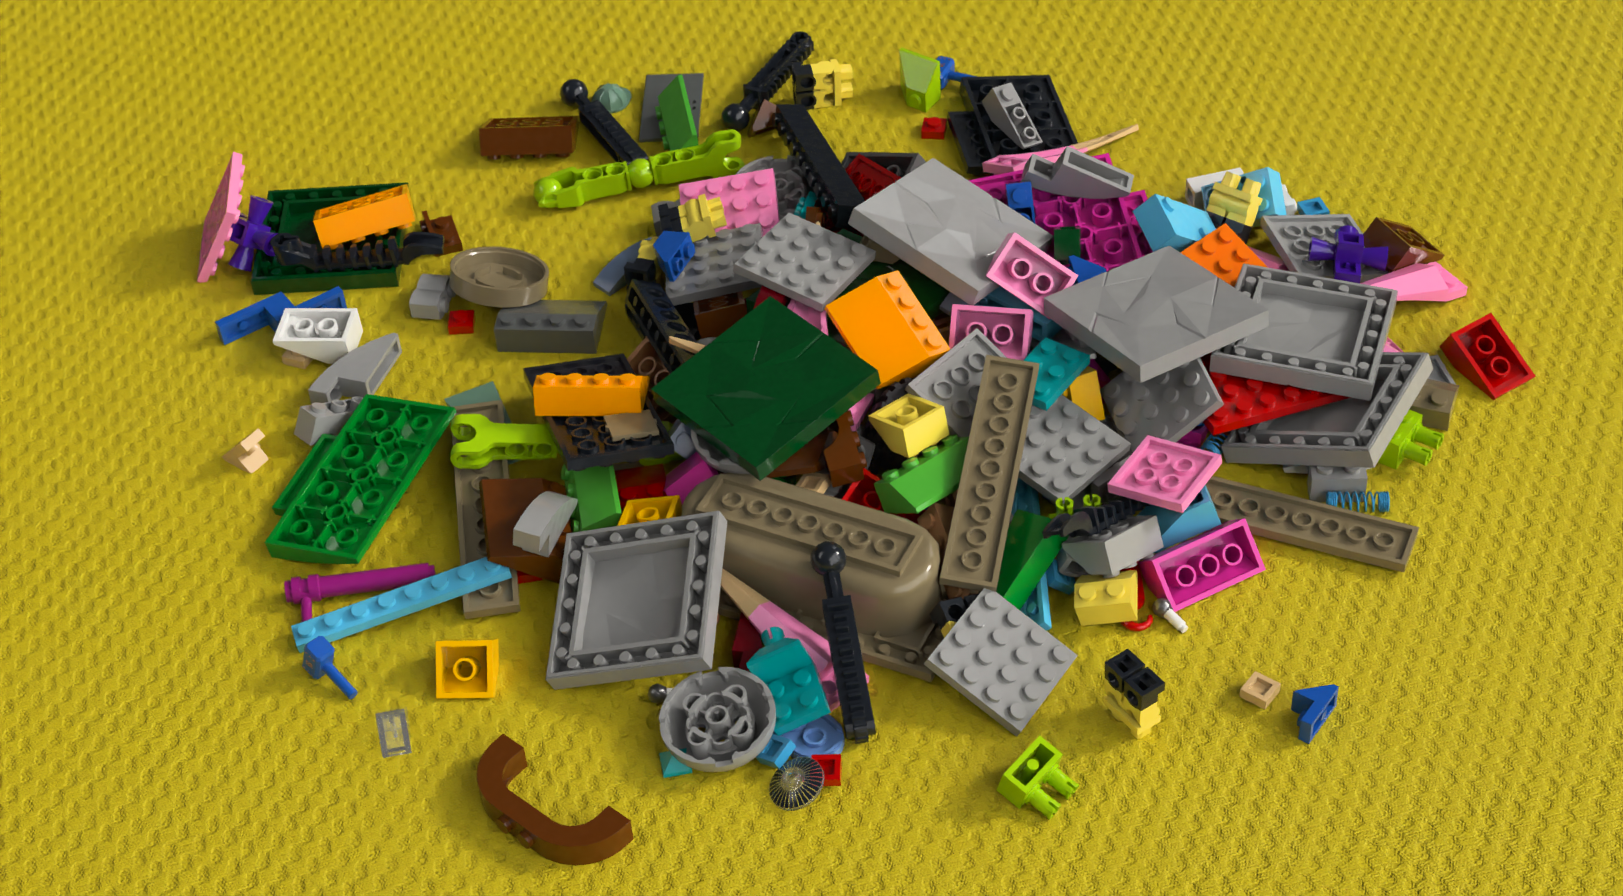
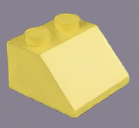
M909 393L868 415L869 421L890 450L907 458L917 456L922 450L936 445L941 439L949 435L944 406Z
M1137 570L1119 571L1120 574L1112 578H1103V575H1081L1074 584V609L1081 626L1137 621Z

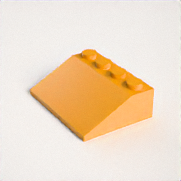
M404 184L316 210L313 222L321 247L324 248L325 245H330L331 250H333L339 244L349 240L352 243H357L365 240L366 235L374 233L375 236L387 234L389 233L388 229L398 227L399 230L412 226L411 222L415 221V213L408 185Z
M899 271L877 276L827 304L824 308L850 350L878 370L881 384L876 389L889 386L894 382H900L903 378L917 377L950 350V347Z
M544 373L537 375L533 385L535 416H606L620 413H641L646 400L650 376H635L631 373L622 374L621 376H609L605 373L595 375H581L579 373L555 375L553 373Z

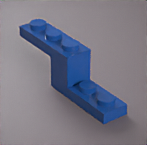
M339 286L296 306L282 292L276 293L215 321L220 341L226 345L268 325L276 333L285 308H347L343 290Z

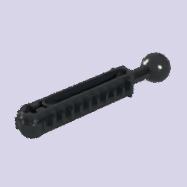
M801 31L793 33L790 39L769 59L768 63L761 68L756 76L748 84L743 85L744 99L740 103H731L723 109L721 121L725 128L740 132L748 126L750 121L749 112L752 108L757 109L764 99L769 101L770 98H773L779 88L790 79L792 75V62L801 61V64H803L811 55V52L814 51V41H812L811 36Z
M569 79L561 86L560 97L563 103L570 107H578L579 119L615 162L623 163L626 161L628 166L635 159H646L649 161L645 151L639 147L599 100L589 101L588 89L585 83L578 79Z
M824 541L813 549L810 555V563L812 568L819 575L823 576L827 599H822V610L846 739L854 738L855 744L869 742L870 735H876L851 595L844 596L840 572L846 565L847 556L839 544Z

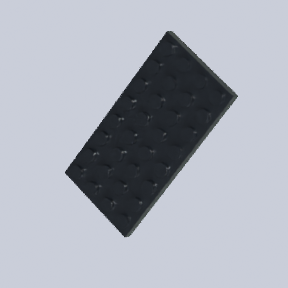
M624 353L523 368L524 379L532 396L536 376L544 373H553L555 375H568L571 373L595 375L605 373L609 376H621L622 374L631 373L635 375ZM647 395L643 410H650L653 419H657L659 435L656 436L648 434L649 437L635 439L630 437L628 440L622 438L621 441L613 442L610 433L605 432L606 424L604 423L603 416H542L567 471H583L586 468L595 466L609 467L614 463H634L640 459L663 458L666 455L675 454L674 443Z

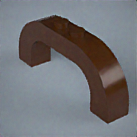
M505 734L499 736L483 753L477 768V782L484 810L503 833H510L516 837L519 843L526 849L531 848L544 858L556 863L586 865L615 855L634 839L631 820L610 806L606 807L598 816L585 824L566 826L551 820L508 789V785L527 767L524 747Z

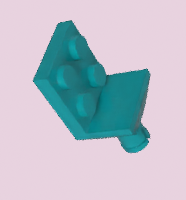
M771 627L770 630L773 638L770 639L766 629L761 635L765 647L759 649L746 664L749 671L759 677L772 693L776 706L774 732L780 736L827 715L831 711L816 664L800 640L784 638L785 635L781 628Z

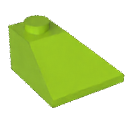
M901 48L899 50L900 85L907 106L927 112L941 99L940 61Z

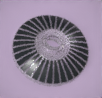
M797 757L785 762L780 769H777L770 781L769 795L771 800L777 807L787 811L806 807L817 798L823 788L825 780L823 768L816 760L810 757Z

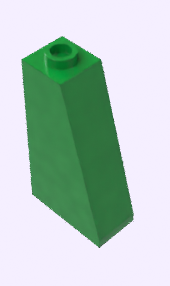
M1017 509L1008 529L996 592L1020 610L1061 550L1062 543L1069 538V535L1065 537L1052 535L1044 539L1042 532L1052 519Z

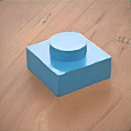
M1320 197L1297 202V211L1300 215L1330 214L1329 209Z
M1054 559L1046 571L1048 586L1070 595L1074 592L1075 577L1060 573L1057 560Z
M772 734L764 750L755 758L761 764L780 770L797 746L791 739Z

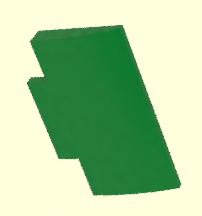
M366 394L338 436L321 435L273 505L272 509L275 515H280L282 518L264 542L271 557L310 563L359 564L455 413H457L455 407Z

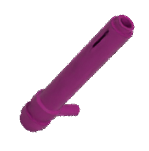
M421 563L327 576L313 574L303 579L297 576L291 577V580L284 582L287 603L301 604V622L312 619V602H319L322 598L397 589L436 575L434 565Z

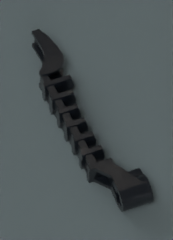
M411 232L403 239L404 248H398L395 236H390L387 242L388 249H385L382 240H378L375 250L371 249L370 243H365L362 250L359 251L356 244H352L349 251H345L343 244H339L335 250L336 252L331 251L330 245H325L322 253H318L316 244L302 242L299 236L289 233L275 235L270 243L278 264L283 266L302 264L313 269L315 273L326 269L329 272L332 269H341L343 271L346 268L357 270L359 267L372 269L374 266L385 268V266L394 265V267H398L401 264L409 265L413 259L421 255L444 254L445 239L443 235L436 233Z
M1118 495L1097 507L1085 506L1075 509L1072 516L1067 513L1057 515L1043 530V538L1047 539L1052 535H1060V537L1069 535L1072 538L1100 534L1101 530L1109 529L1110 525L1118 524L1119 520H1125L1127 516L1134 515L1135 511H1141L1144 509L1143 507L1150 506L1151 504Z

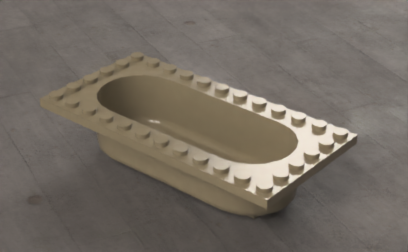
M720 473L697 484L686 496L682 504V516L720 511L727 520L723 569L827 641L828 637L822 610V599H827L823 576L819 575L812 568L810 555L813 549L824 541L839 544L847 556L846 565L840 572L844 596L851 595L863 661L922 680L933 681L936 674L926 667L924 663L944 637L938 624H933L929 614L939 602L949 600L944 585L939 584L941 575L939 544L927 529L900 516L768 477L759 481L751 474ZM720 588L718 614L739 621L741 616L740 609Z

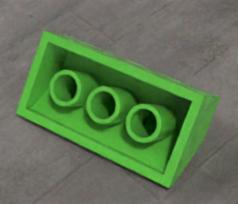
M677 75L658 96L659 106L655 107L657 120L662 119L658 123L660 134L665 135L662 137L664 150L669 151L698 145L696 128L683 75Z
M957 434L950 435L942 440L943 444L923 450L922 456L904 461L902 463L903 467L898 470L892 469L883 473L882 479L873 484L884 512L919 513L959 488L969 437H958Z
M564 464L561 470V479L565 481L566 495L578 499V503L570 516L572 533L617 526L622 512L614 466H595L586 468L583 471H567Z

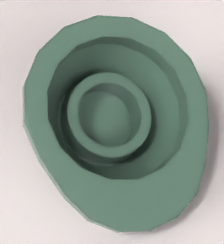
M607 83L597 88L591 102L599 100L609 113L612 114L625 109L631 101L632 94L628 89L620 87L618 84Z

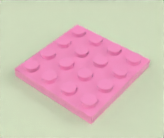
M236 152L232 153L204 220L197 282L200 283L207 282L210 275H215L218 265L216 260L217 258H222L225 250V245L223 244L225 241L229 242L233 230L231 225L232 223L237 224L240 210L237 209L242 198L240 192L243 180L241 178L245 165H242V154Z
M773 168L679 184L681 205L690 199H698V196L705 194L707 200L720 197L727 225L715 229V232L723 229L739 228L746 224L760 223L764 236L780 221Z

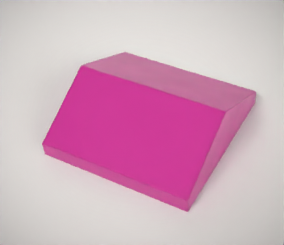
M696 452L666 475L664 490L667 496L680 495L683 504L686 496L697 484L714 475H718V471L708 465Z

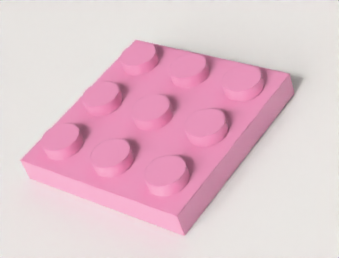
M1147 435L1107 484L1108 492L1183 513L1222 464L1221 454Z

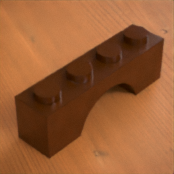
M847 410L828 426L838 434L833 444L823 450L833 488L865 479L863 468H867V462L864 452L858 453L857 447H860L861 444L857 430L852 431L850 427L854 426L851 410Z

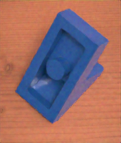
M1331 684L1293 692L1291 709L1293 712L1300 714L1297 720V726L1300 727L1299 740L1310 744L1336 707L1339 686Z

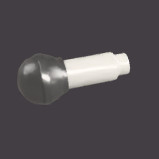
M1159 598L1153 603L1152 610L1156 616L1165 618L1182 633L1188 630L1186 622L1173 611L1168 599Z
M654 684L648 690L649 700L659 704L666 699L673 688Z

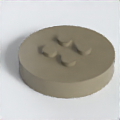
M477 247L462 251L452 258L449 285L458 296L476 304L502 308L520 307L533 304L546 295L549 269L544 261L525 251L507 247Z

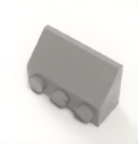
M1156 515L1127 516V519L1119 520L1118 524L1110 525L1109 529L1101 530L1100 534L1076 536L1062 543V548L1090 575H1103V578L1118 576L1120 570L1136 566L1137 561L1153 557L1154 552L1164 547Z

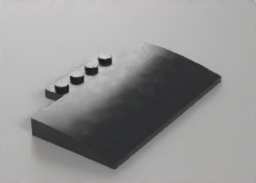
M1050 75L961 77L959 93L966 111L948 112L947 121L967 174H990V176H993L994 173L983 172L982 163L999 155L1038 152L1078 143ZM1012 83L1043 141L1042 144L1021 149L991 121L982 101L992 88Z

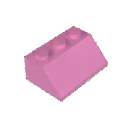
M1015 232L1007 234L994 254L985 275L1048 319L1050 318L1044 314V297L1071 287L1078 277L1077 274Z
M952 304L949 347L952 349L978 328L1007 358L1023 361L1029 355L1034 312L1031 309Z

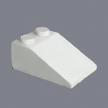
M285 308L273 338V344L315 360L333 364L359 345L363 328L357 308Z

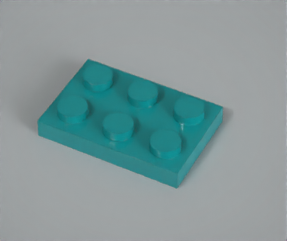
M1045 337L1023 360L1040 363L1032 405L1047 411L1090 364V355Z

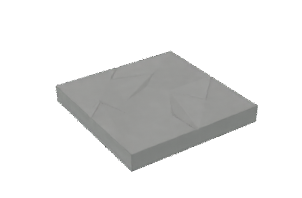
M935 158L930 159L853 208L848 222L850 226L969 305H975L999 287L998 284L985 275L994 254L1008 233H1017L1045 253L1049 250L1054 238L1052 234L998 199L993 198L990 194Z
M1171 246L1159 249L1111 269L1108 272L1044 297V314L1140 383L1269 327V310Z
M1244 263L1235 288L1269 310V327L1213 351L1209 371L1370 401L1395 311L1398 290Z
M1383 352L1370 401L1348 398L1232 430L1221 446L1226 462L1375 468L1403 421L1404 416L1409 411L1433 370L1429 353Z
M712 511L566 534L545 679L554 690L712 670L727 531V520L720 511Z

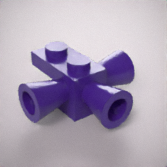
M250 195L248 216L240 212L237 224L232 223L231 225L233 230L230 240L239 245L230 259L229 265L244 271H252L254 248L262 250L268 256H275L270 241L278 233L270 232L271 227L263 224L264 219L274 204L272 201Z
M1345 225L1339 227L1334 234L1335 244L1315 237L1310 239L1308 261L1333 260L1334 279L1360 283V263L1385 271L1388 259V246L1364 248V236L1359 234L1358 230L1353 226Z

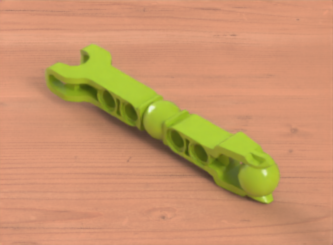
M733 129L712 133L703 144L659 153L653 157L649 156L650 161L635 159L628 166L626 161H624L623 163L614 162L584 169L569 167L535 181L533 195L539 207H579L584 202L592 199L621 194L627 190L631 191V185L636 188H645L653 181L655 185L704 176L719 178L735 175L745 166L744 162L739 157L725 156L740 148L741 135Z
M481 414L456 415L451 421L453 436L458 440L466 441L456 443L451 450L450 460L457 468L480 469L493 460H543L551 457L557 458V453L559 454L546 424L494 423ZM662 421L668 432L673 424L669 421ZM675 452V454L666 455L663 458L640 459L639 462L642 465L668 463L671 460H684L685 458Z

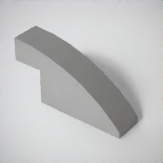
M1067 146L1055 163L1032 154L1024 166L1021 182L1031 181V187L1053 194L1077 198L1106 199L1128 196L1131 192L1134 175Z
M391 333L372 340L352 350L328 367L308 389L311 404L314 402H332L334 399L340 400L342 396L364 398L366 394L374 395L402 353L398 333Z
M552 491L540 494L526 508L513 529V545L521 547L524 551L549 557L572 515L578 499Z

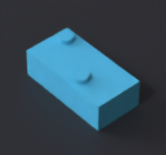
M1154 194L1133 210L1153 252L1167 246L1182 252L1216 230L1206 211L1158 194Z

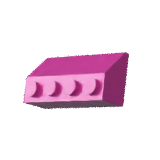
M1245 518L1229 520L1209 531H1205L1161 551L1151 558L1138 562L1148 589L1157 599H1168L1174 612L1266 570Z

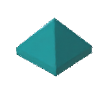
M687 748L679 749L684 753L687 752ZM669 751L659 753L664 778L693 773L692 768L679 762Z

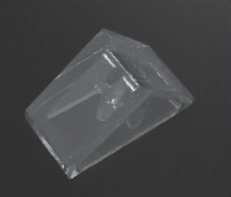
M407 706L377 711L375 716L382 757L386 758L412 753Z

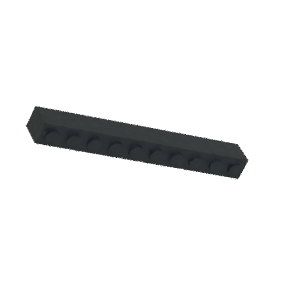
M776 104V112L772 114V125L778 131V135L781 136L784 145L790 151V155L795 159L796 165L802 171V175L806 177L809 186L815 192V196L820 200L822 208L828 214V218L832 220L836 228H853L848 224L853 208L865 201L804 105Z

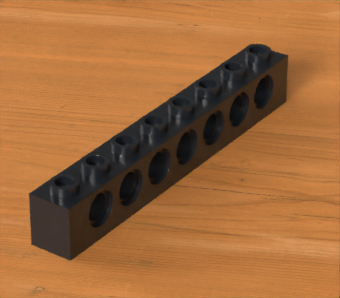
M632 279L625 302L667 371L671 374L694 356L695 353L670 344L669 336L695 343L698 342L659 283Z

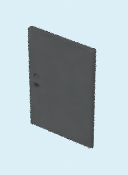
M704 73L682 74L698 138ZM681 74L646 75L639 142H662V137L665 135L660 134L658 123L662 119L657 120L655 107L659 106L658 96L677 75Z

